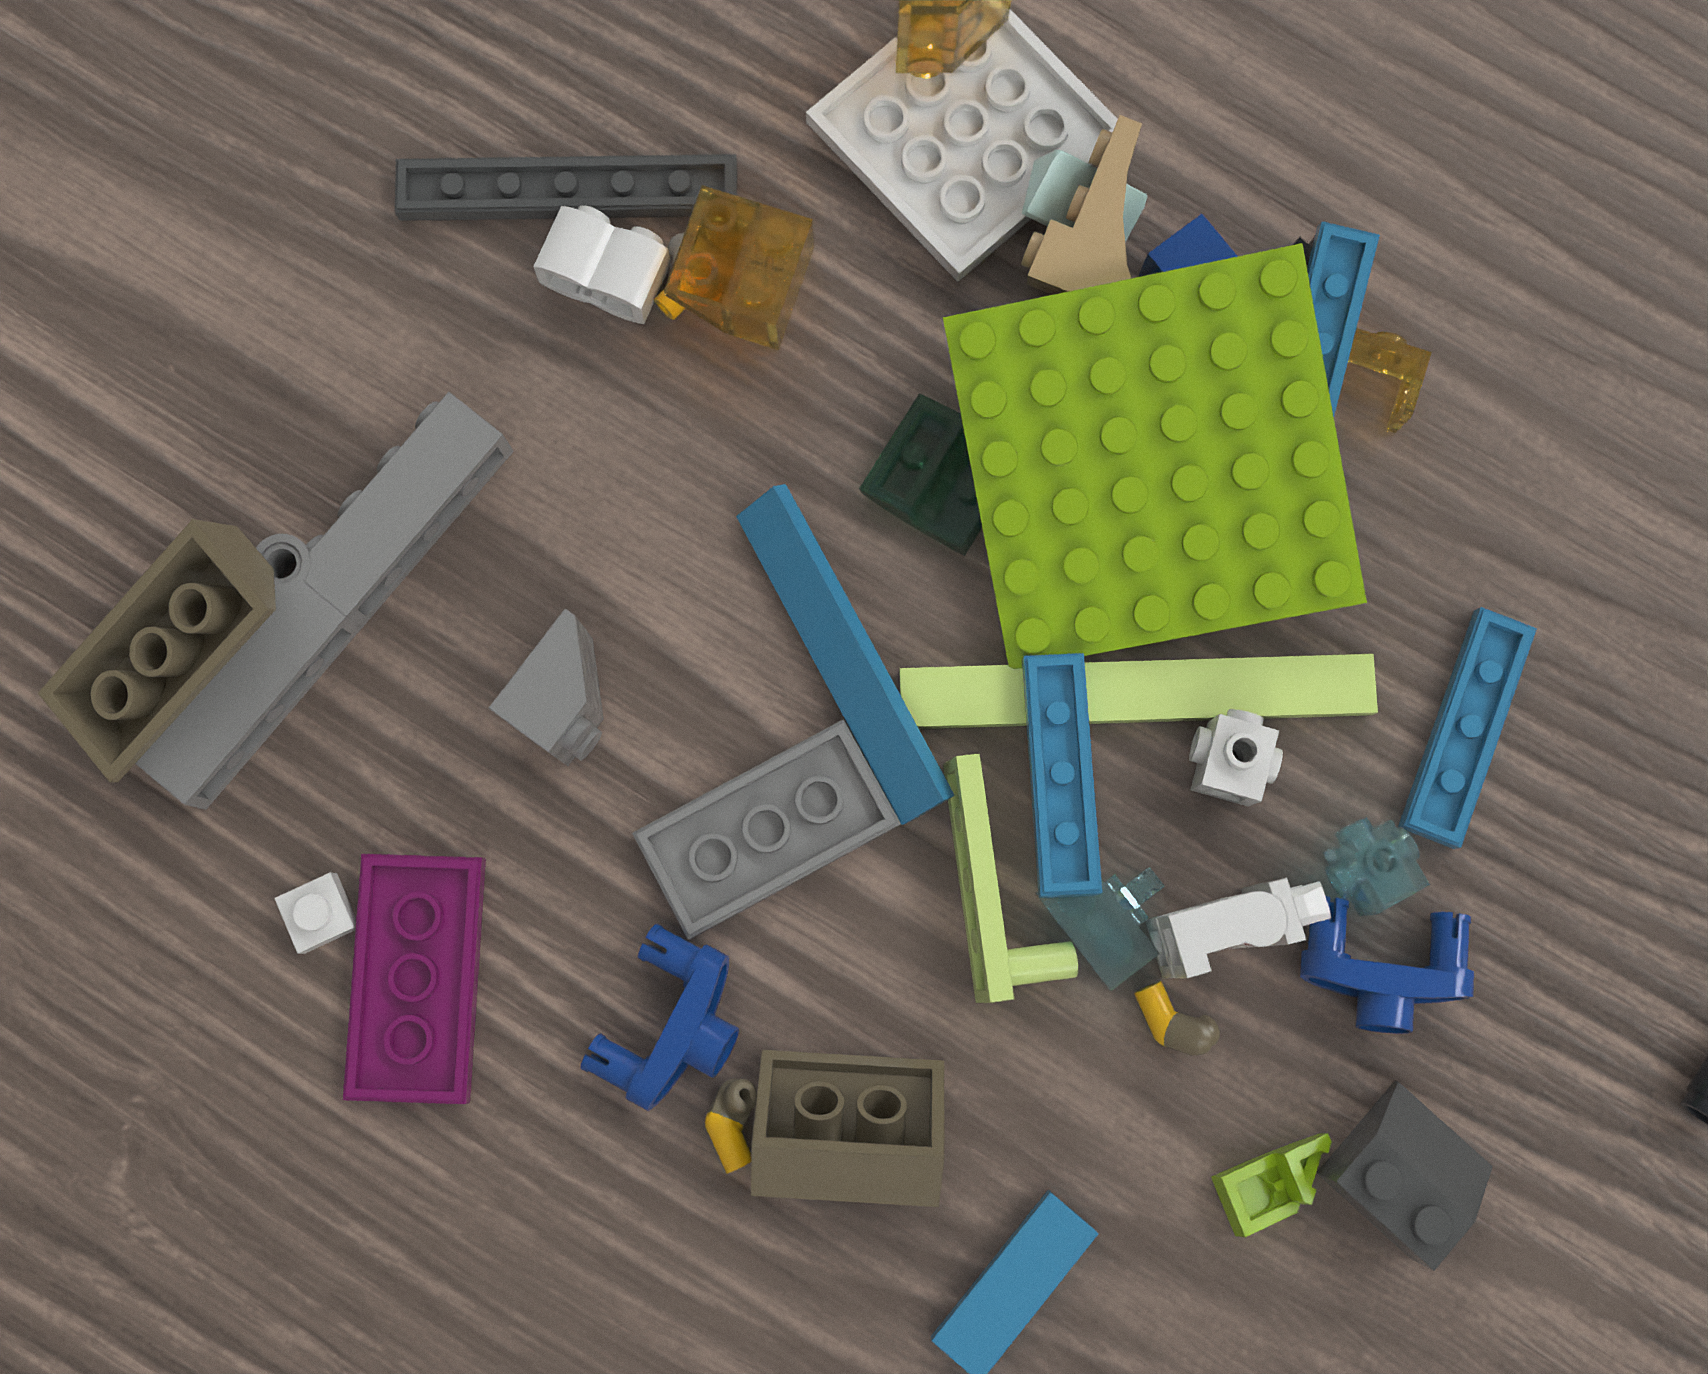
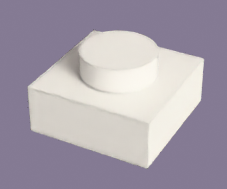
M327 873L274 898L298 954H306L356 930V916L337 873Z

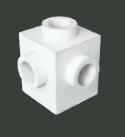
M1236 709L1228 710L1227 716L1219 714L1207 723L1206 728L1199 726L1194 735L1189 754V761L1197 763L1190 790L1244 806H1251L1261 802L1266 783L1273 784L1281 767L1283 750L1275 747L1279 730L1262 726L1264 718L1257 714ZM1233 751L1236 752L1239 760L1235 758Z

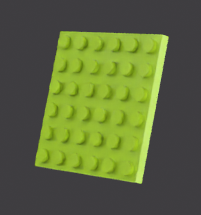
M1303 243L943 317L1007 661L1010 668H1022L1024 656L1084 653V656L1367 603Z

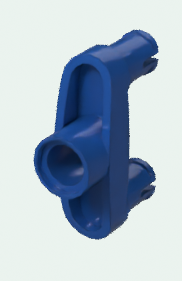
M1325 896L1331 918L1309 924L1308 950L1301 952L1300 977L1315 986L1357 998L1356 1027L1359 1029L1391 1034L1412 1033L1414 1004L1451 1002L1473 997L1474 971L1468 969L1469 924H1471V916L1459 913L1456 915V918H1453V912H1434L1430 914V964L1423 968L1351 959V955L1345 953L1347 909H1349V901L1346 899L1335 898L1334 902H1330L1331 897Z
M655 924L645 938L666 948V953L652 945L642 943L638 958L683 980L684 991L651 1055L643 1059L608 1040L606 1036L600 1033L594 1038L588 1049L606 1058L608 1061L595 1054L591 1056L585 1054L581 1062L582 1070L591 1072L627 1092L626 1099L647 1111L652 1110L668 1094L688 1065L714 1078L726 1063L739 1035L738 1027L715 1016L728 975L729 956L707 944L700 948L665 930L659 924Z

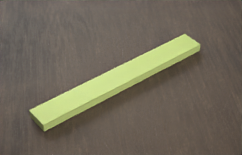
M1374 654L1085 662L1089 724L1212 720L1219 714L1227 716V712L1230 709L1251 712L1264 719L1366 716L1378 713ZM1008 665L899 669L900 695L919 729L1027 726L1023 668L1013 669Z

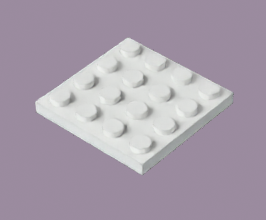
M939 0L806 112V123L957 282L1031 220V218L1022 214L1034 160L1054 150H1062L1090 164L1089 159L1101 130L1105 129L1113 132L1118 120L1002 0Z

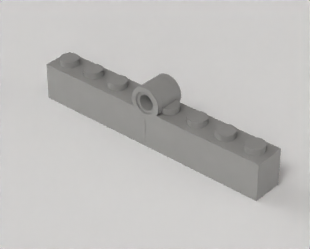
M450 392L440 402H432L421 412L415 424L416 430L402 446H394L382 457L377 466V475L363 491L357 490L346 498L338 511V520L324 535H318L305 544L295 536L275 534L265 538L257 545L256 549L274 569L276 610L135 763L184 805L206 810L514 452L501 432ZM296 561L294 572L290 576L283 578L285 568L290 563Z

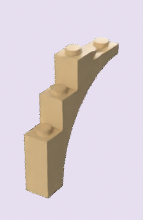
M1119 115L1113 132L1105 129L1101 130L1089 159L1090 164L1098 167L1090 188L1082 185L1078 186L1066 215V219L1075 222L1073 228L1051 219L1044 235L1034 231L1021 263L1022 266L1030 268L1027 285L1054 295L1131 279L1126 257L1123 212L1128 169L1142 123Z

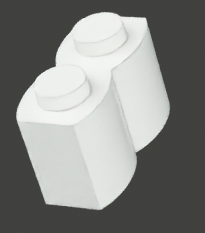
M585 205L579 206L578 209L561 206L533 266L538 282L567 297L592 303L600 309L620 318L645 324L653 306L654 298L657 297L671 265L669 249L663 245V240L654 232L643 227L635 226L631 230L614 227L610 224V219L595 208Z

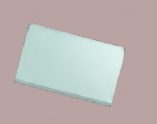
M1054 150L1034 160L1022 214L1047 227L1052 219L1073 228L1075 222L1066 219L1068 209L1079 185L1090 188L1097 168L1062 150ZM1126 184L1123 212L1125 242L1143 211L1147 200L1145 193Z

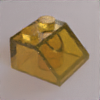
M896 0V73H910L919 78H931L940 73H953L1008 21L1011 0Z

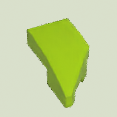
M1319 1133L1280 1147L1211 1177L1235 1236L1248 1237L1298 1213L1300 1204L1312 1205L1317 1189L1312 1187L1318 1165L1322 1153L1328 1154L1332 1143L1328 1133Z

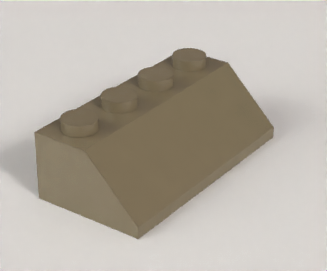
M192 519L38 692L40 697L110 783L119 782L276 610L273 567L237 526Z

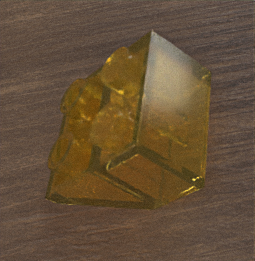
M702 185L664 289L665 296L725 334L779 350L814 249L813 219Z

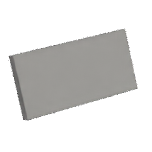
M843 719L638 829L632 834L687 939L691 940L895 829L901 823Z

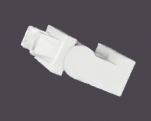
M1287 878L1242 888V894L1224 897L1145 920L1162 979L1190 978L1210 972L1211 967L1207 954L1225 948L1237 949L1289 945L1306 940L1302 926L1331 918L1329 906L1320 881L1291 888Z

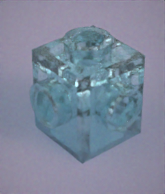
M1367 817L1357 820L1334 833L1339 844L1323 852L1329 863V866L1325 868V872L1330 884L1342 899H1350L1359 916L1379 914L1430 885L1416 861L1420 858V853L1415 841L1403 827L1397 828L1392 819L1371 825Z

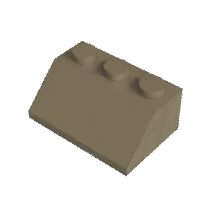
M762 1050L752 1138L751 1196L939 1207L945 1159L943 1060Z

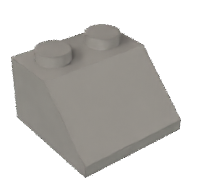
M565 608L493 701L489 709L567 766L575 757L581 761L593 750L601 738L602 731L598 729V726L604 720L593 638L577 617Z

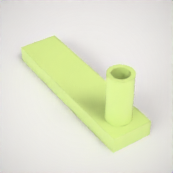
M980 754L955 756L944 763L943 768L944 776L955 795L948 799L976 1003L1013 1000L1012 986L1077 977L1078 959L1075 947L1071 941L1007 949Z

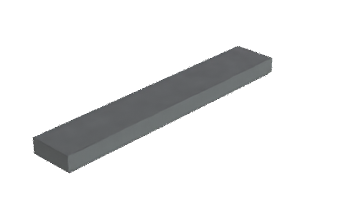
M736 154L396 159L395 214L399 221L555 219L561 206L578 209L581 205L595 208L604 213L608 218L738 216Z

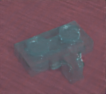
M1150 867L1146 868L1125 885L1122 884L1115 874L1105 882L1101 879L1102 894L1097 896L1039 898L1038 891L1034 893L1109 991L1115 989L1160 954L1139 928V925L1149 918L1140 905L1165 887Z

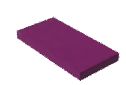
M361 853L343 1100L437 1104L470 1103L486 867L485 858Z

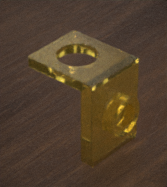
M1356 328L1348 362L1402 379L1387 427V431L1396 433L1413 416L1432 352L1408 345L1403 337L1394 333H1371Z

